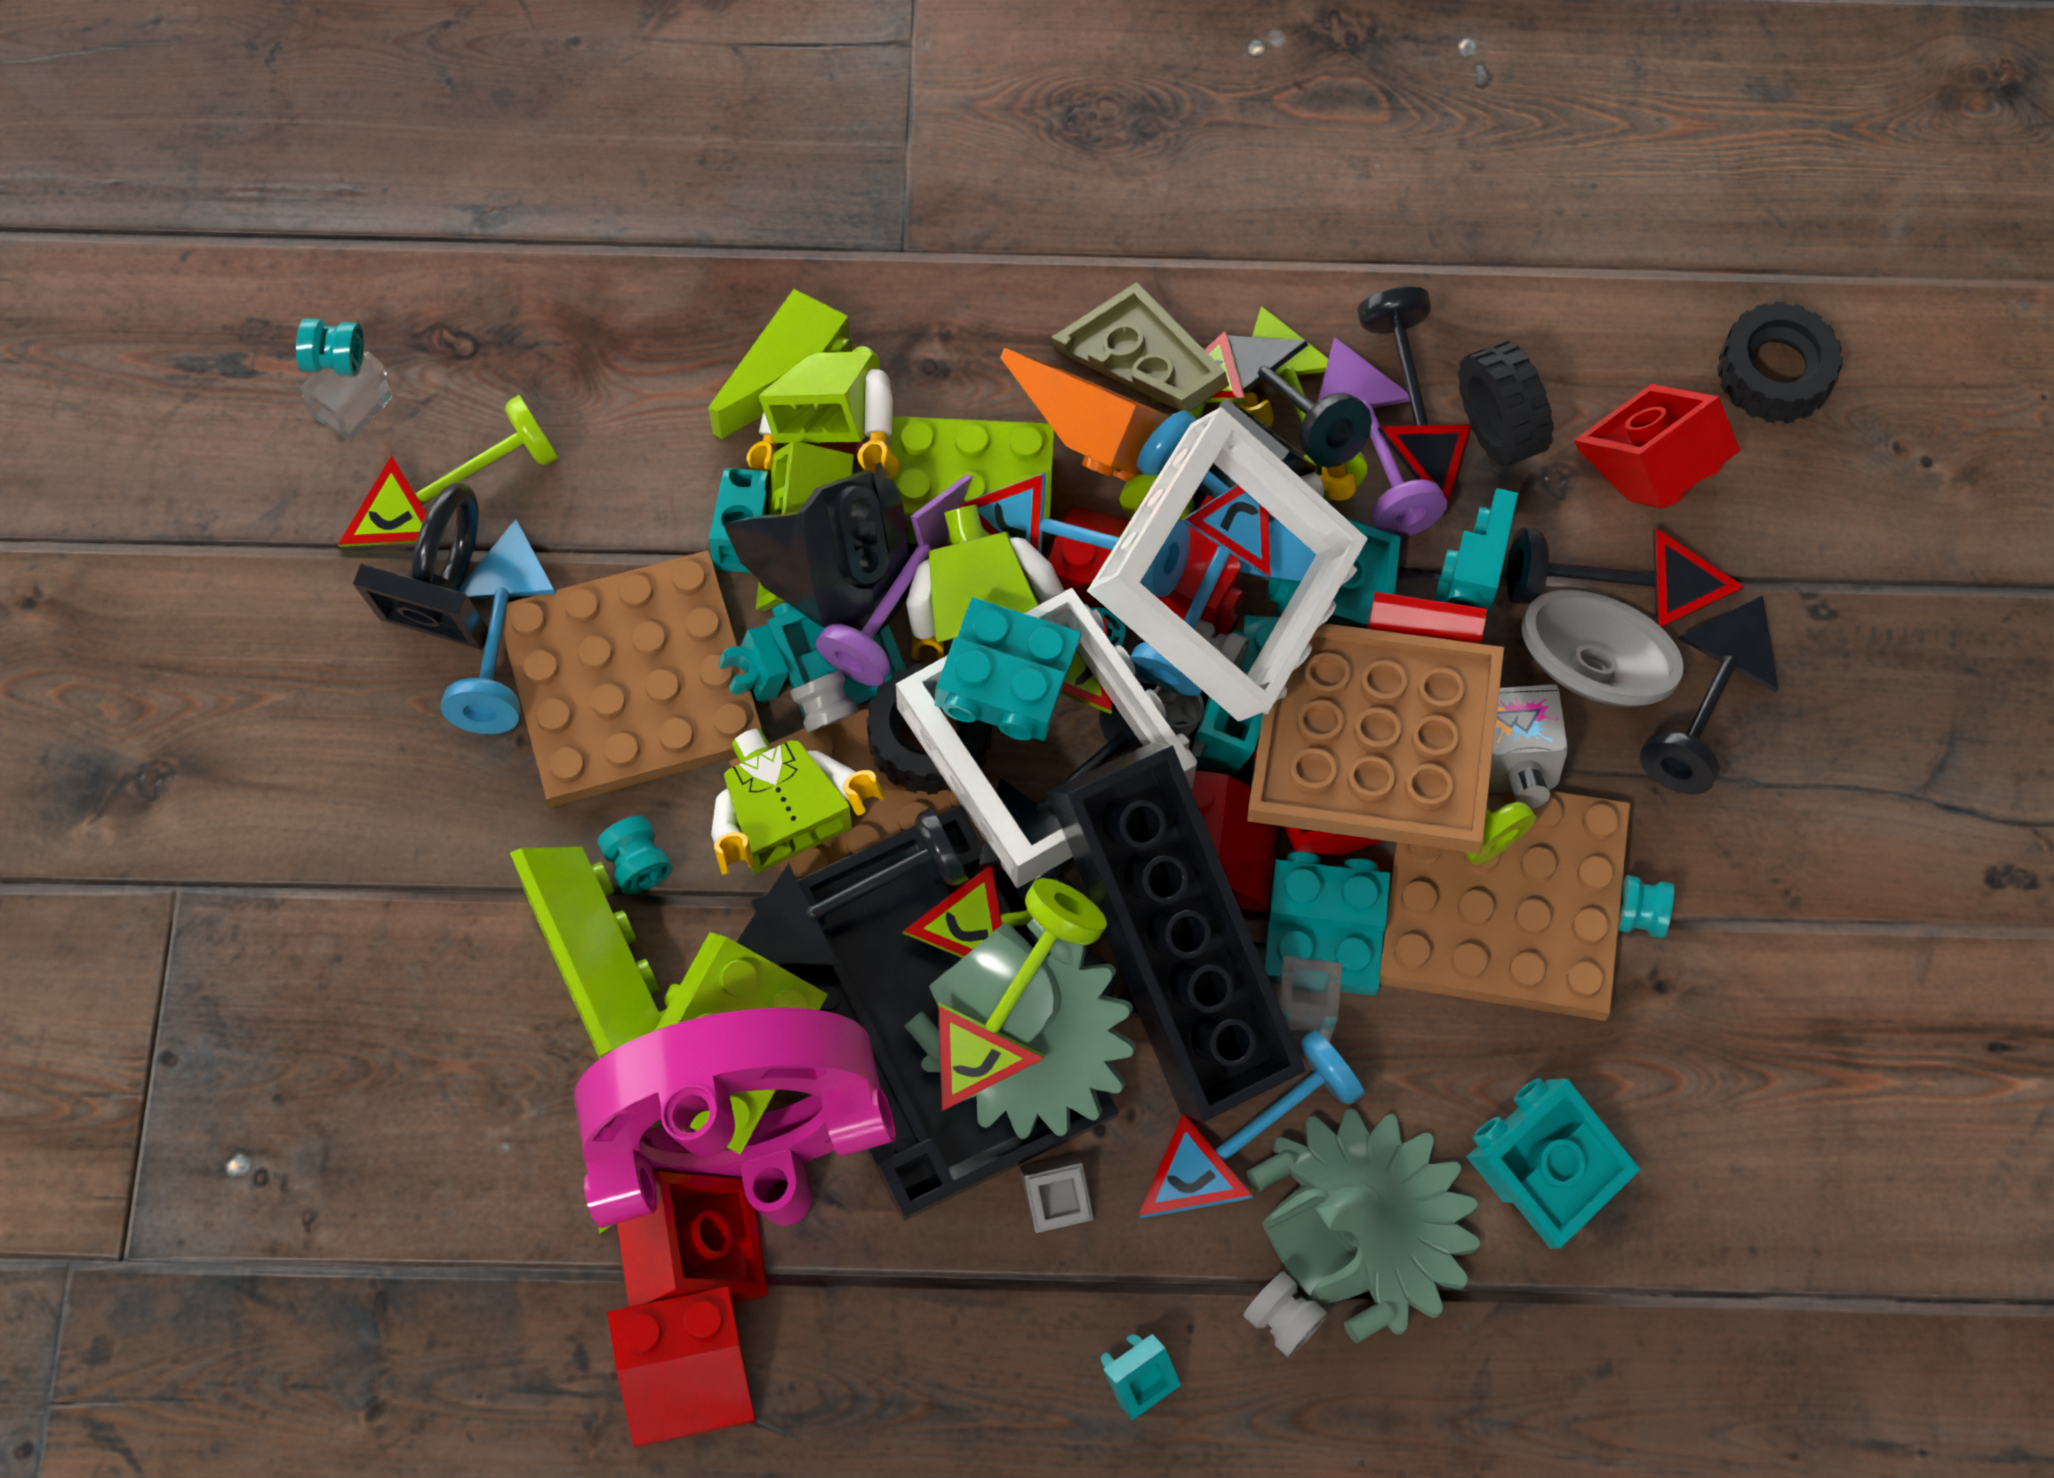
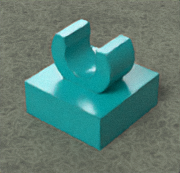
M769 625L748 629L741 646L727 648L722 653L718 662L720 669L736 666L744 671L745 674L733 677L729 690L732 694H744L750 690L756 703L776 699L789 673Z
M1135 1334L1128 1336L1126 1339L1131 1349L1116 1360H1113L1112 1356L1107 1352L1101 1356L1104 1366L1103 1371L1120 1408L1132 1421L1181 1386L1166 1348L1153 1334L1144 1340Z

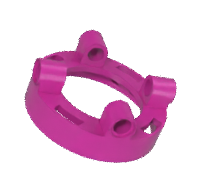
M805 1008L748 1009L714 1014L673 1024L627 1042L600 1058L581 1076L574 1091L583 1157L588 1173L584 1179L585 1197L591 1216L600 1228L655 1213L657 1210V1194L653 1174L658 1171L742 1179L748 1202L770 1222L780 1226H789L803 1219L811 1207L812 1191L808 1183L805 1168L806 1162L821 1157L833 1150L836 1151L839 1157H843L896 1140L892 1112L880 1086L869 1034L855 1021L839 1014ZM755 1090H792L811 1094V1096L801 1101L762 1114L741 1155L727 1148L735 1132V1120L730 1094ZM709 1111V1118L701 1129L696 1131L690 1128L693 1119L698 1114ZM661 1119L664 1128H650V1126ZM787 1181L788 1185L785 1194L779 1200L768 1203V1195L772 1187L779 1182Z

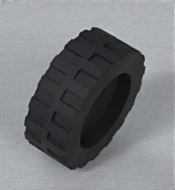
M1775 302L1772 305L1764 303L1757 305L1750 312L1747 310L1740 315L1737 323L1734 322L1721 350L1717 371L1718 376H1721V387L1724 393L1727 392L1731 397L1730 401L1736 407L1744 409L1746 411L1745 414L1753 418L1755 416L1763 418L1765 422L1775 423V421H1784V423L1795 422L1798 418L1802 417L1805 419L1811 416L1816 408L1820 409L1825 404L1843 365V357L1840 356L1842 346L1840 340H1837L1834 335L1835 330L1830 324L1827 325L1821 320L1822 317L1816 312L1811 313L1805 310V307L1797 304L1792 306L1786 305L1785 302ZM1768 342L1788 345L1803 356L1805 372L1800 379L1792 383L1773 381L1757 370L1754 363L1756 350Z
M1505 340L1464 356V359L1459 364L1460 370H1458L1459 391L1463 400V408L1469 419V424H1471L1472 431L1490 459L1495 460L1500 466L1505 465L1507 467L1549 450V445L1553 442L1552 431H1554V423L1551 417L1552 410L1546 396L1547 392L1544 384H1542L1538 376L1539 373L1530 362L1527 354L1524 351L1522 352L1517 344H1511L1510 341Z
M920 663L911 665L910 669L904 671L900 669L891 674L892 678L886 683L883 682L877 688L875 698H871L868 706L869 717H867L869 749L871 755H874L876 767L880 772L883 771L888 776V780L896 786L900 784L906 787V791L913 793L923 791L927 792V795L938 794V791L943 790L950 792L952 790L928 754L910 747L902 735L904 718L897 709L896 683L927 667L922 666ZM956 720L958 737L977 765L983 768L987 761L988 749L991 750L992 724L980 720H975L974 722Z

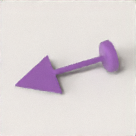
M1334 337L1318 401L1330 394L1347 393L1359 398L1369 408L1372 418L1370 438L1392 487L1381 495L1372 508V522L1375 528L1401 536V538L1417 534L1431 527L1442 517L1447 509V500L1443 491L1434 482L1428 480L1404 482L1387 441L1377 430L1380 424L1373 408L1410 402L1408 393Z
M966 474L910 516L918 547L862 631L860 632L847 625L832 624L826 627L816 639V647L820 654L834 668L842 670L844 675L868 686L883 684L890 672V660L885 651L873 638L913 580L917 566L929 559V551L945 547L949 538V531L944 512L961 508L959 504L963 502L973 476Z

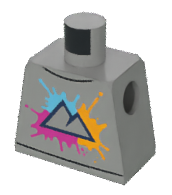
M1557 684L1505 687L1499 690L1488 793L1513 792L1516 802H1523L1530 809L1537 808L1549 799V789L1558 785L1567 756V739L1560 692Z

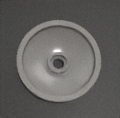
M1580 590L1551 591L1534 599L1523 617L1522 635L1533 659L1552 679L1581 697L1612 706H1644L1668 698L1676 690L1682 678L1684 670L1683 659L1671 637L1649 617L1613 598Z

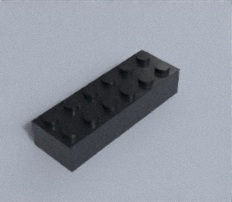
M1148 744L1046 791L1089 896L1105 916L1107 925L1104 932L1179 1112L1204 1123L1306 1072L1174 746Z

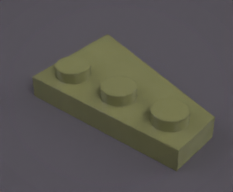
M1137 282L1051 337L1056 352L1179 411L1189 412L1229 386L1226 371Z

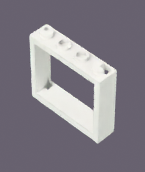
M1220 407L1190 424L1087 592L1239 722L1262 712L1268 714L1275 701L1286 696L1287 688L1284 686L1292 671L1298 668L1309 656L1312 650V645L1309 641L1316 629L1325 623L1334 612L1336 603L1333 599L1341 585L1345 584L1357 571L1353 564L1368 538L1226 410ZM1212 463L1218 466L1316 554L1247 675L1140 583Z
M1070 588L1024 613L1081 632L1077 652L1143 747L1148 744L1173 745L1192 789L1198 761L1189 750L1190 741L1181 733L1175 735L1165 720L1167 717L1165 708L1157 694L1151 689L1144 691L1134 676L1136 673L1135 667L1126 650L1120 645L1114 647L1104 634L1105 626L1097 609L1091 611L1087 604H1083L1073 588ZM947 656L896 683L897 709L984 840L987 841L999 857L1002 867L1016 888H1019L1070 859L1073 855L1062 829L1034 845L1030 844L940 708L934 706L936 686Z

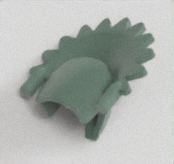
M1034 919L1027 924V927L1039 940L1045 929ZM1003 923L989 937L929 986L938 1007L940 1002L985 1025L1033 950V947L1010 925ZM1057 938L1049 951L1050 954L1045 957L999 1030L1000 1033L1044 1054V1059L969 1097L977 1096L978 1122L982 1127L987 1128L991 1126L1006 1111L1016 1135L1021 1139L1027 1138L1033 1131L1038 1116L1057 1136H1063L1070 1129V1108L1090 1120H1096L1102 1113V1107L1095 1089L1119 1093L1125 1087L1126 1082L1110 1061L1132 1056L1137 1047L1131 1039L1112 1027L1126 1019L1133 1011V1006L1126 1000L1102 995L1115 976L1116 970L1112 964L1083 966L1087 945L1072 944ZM921 1011L904 1027L928 1054L921 1062L922 1068L927 1072H941L939 1030L925 1013Z
M1350 1108L1344 1112L1337 1135L1321 1120L1313 1116L1306 1120L1304 1127L1306 1146L1283 1137L1277 1138L1273 1145V1151L1276 1155L1251 1168L1246 1174L1251 1186L1257 1192L1290 1174L1300 1184L1292 1194L1265 1218L1262 1225L1286 1270L1309 1300H1315L1320 1305H1324L1370 1291L1375 1305L1344 1322L1347 1334L1355 1343H1359L1386 1326L1396 1335L1403 1334L1408 1326L1409 1305L1429 1317H1439L1443 1310V1305L1436 1285L1463 1289L1468 1283V1277L1453 1257L1472 1254L1480 1246V1240L1477 1236L1457 1225L1458 1222L1476 1211L1478 1202L1470 1196L1447 1192L1461 1172V1165L1458 1162L1428 1165L1434 1137L1430 1133H1422L1401 1144L1398 1119L1393 1114L1386 1115L1370 1134L1358 1112Z

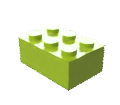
M893 416L890 450L899 460L900 467L898 473L894 477H890V480H893L903 503L907 543L918 544L910 516L966 474L973 477L963 502L1046 472L1043 518L1050 519L1054 430L1050 424ZM1046 532L1042 534V550H1049V533ZM950 535L946 545H952Z
M709 932L655 1030L691 1019L739 1010L759 1008H805L820 1010L828 994L732 939ZM755 1090L730 1094L735 1120V1132L727 1148L741 1155L776 1090ZM709 1111L698 1114L693 1119L690 1128L696 1131L701 1129L709 1118Z

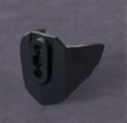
M867 470L815 488L798 512L754 516L734 520L725 525V531L740 563L758 578L763 588L824 628L832 624H841L861 632L909 560L906 519L900 493L893 480H890V476L875 474ZM909 586L907 587V589L905 590V592L903 593V595L901 596V598L899 599V601L897 602V604L895 605V607L893 608V610L891 611V613L889 614V616L887 617V619L885 620L877 634L885 626H887L898 613V611L900 610V608L902 607V605L908 597Z

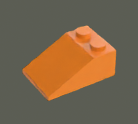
M1007 348L1003 349L1000 358L1065 446L1085 455L1081 465L1109 477L1113 475L1124 481H1128L1137 474H1142L1136 465L1139 453L1152 433L1170 417L1169 415L1054 365Z

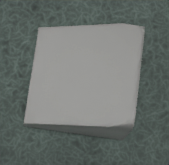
M1077 1154L1050 1158L1019 1167L1035 1233L1094 1220L1083 1164Z

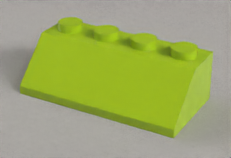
M583 847L519 848L510 852L526 897L599 1059L621 1045L655 1031L667 1009L658 1012L650 995L659 991V987L646 958L635 962L628 947L629 944L637 940L624 910L613 913L605 897L614 893V889L602 862L591 865Z

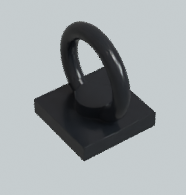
M456 482L448 485L438 494L422 523L414 550L412 568L409 570L407 577L360 564L353 585L379 620L482 650L488 634V627L467 594L457 591L470 564L477 537L479 508L475 492L467 484ZM456 509V528L452 547L446 565L439 576L434 574L438 548L447 523Z

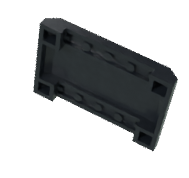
M962 805L938 815L937 818L969 880H971L985 869H978L983 846ZM916 826L798 879V882L810 906H813L926 847ZM933 860L818 919L840 966L776 963L777 966L828 994L820 1009L821 1011L839 1014L855 1021L870 1036L880 1086L892 1112L896 1140L867 1149L892 1202L904 1221L1117 1118L1119 1114L1109 1092L1095 1089L1102 1107V1113L1098 1119L1090 1120L1070 1108V1129L1065 1135L1057 1136L1038 1116L1033 1131L1027 1138L1021 1139L1016 1135L1006 1111L991 1126L987 1128L982 1127L978 1122L977 1096L959 1102L942 1111L941 1072H927L922 1068L921 1062L928 1054L904 1026L918 1013L923 1011L939 1030V1007L929 986L962 958L905 935L902 932L969 880L956 886L946 884L941 878ZM994 879L1000 914L1011 913ZM767 894L751 901V908L754 914ZM1019 926L1012 927L1025 939Z

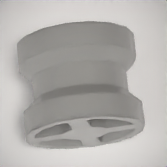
M842 670L822 676L790 691L793 701L800 704L806 716L803 725L807 733L859 712L855 701L848 699L844 692L843 686L846 680Z

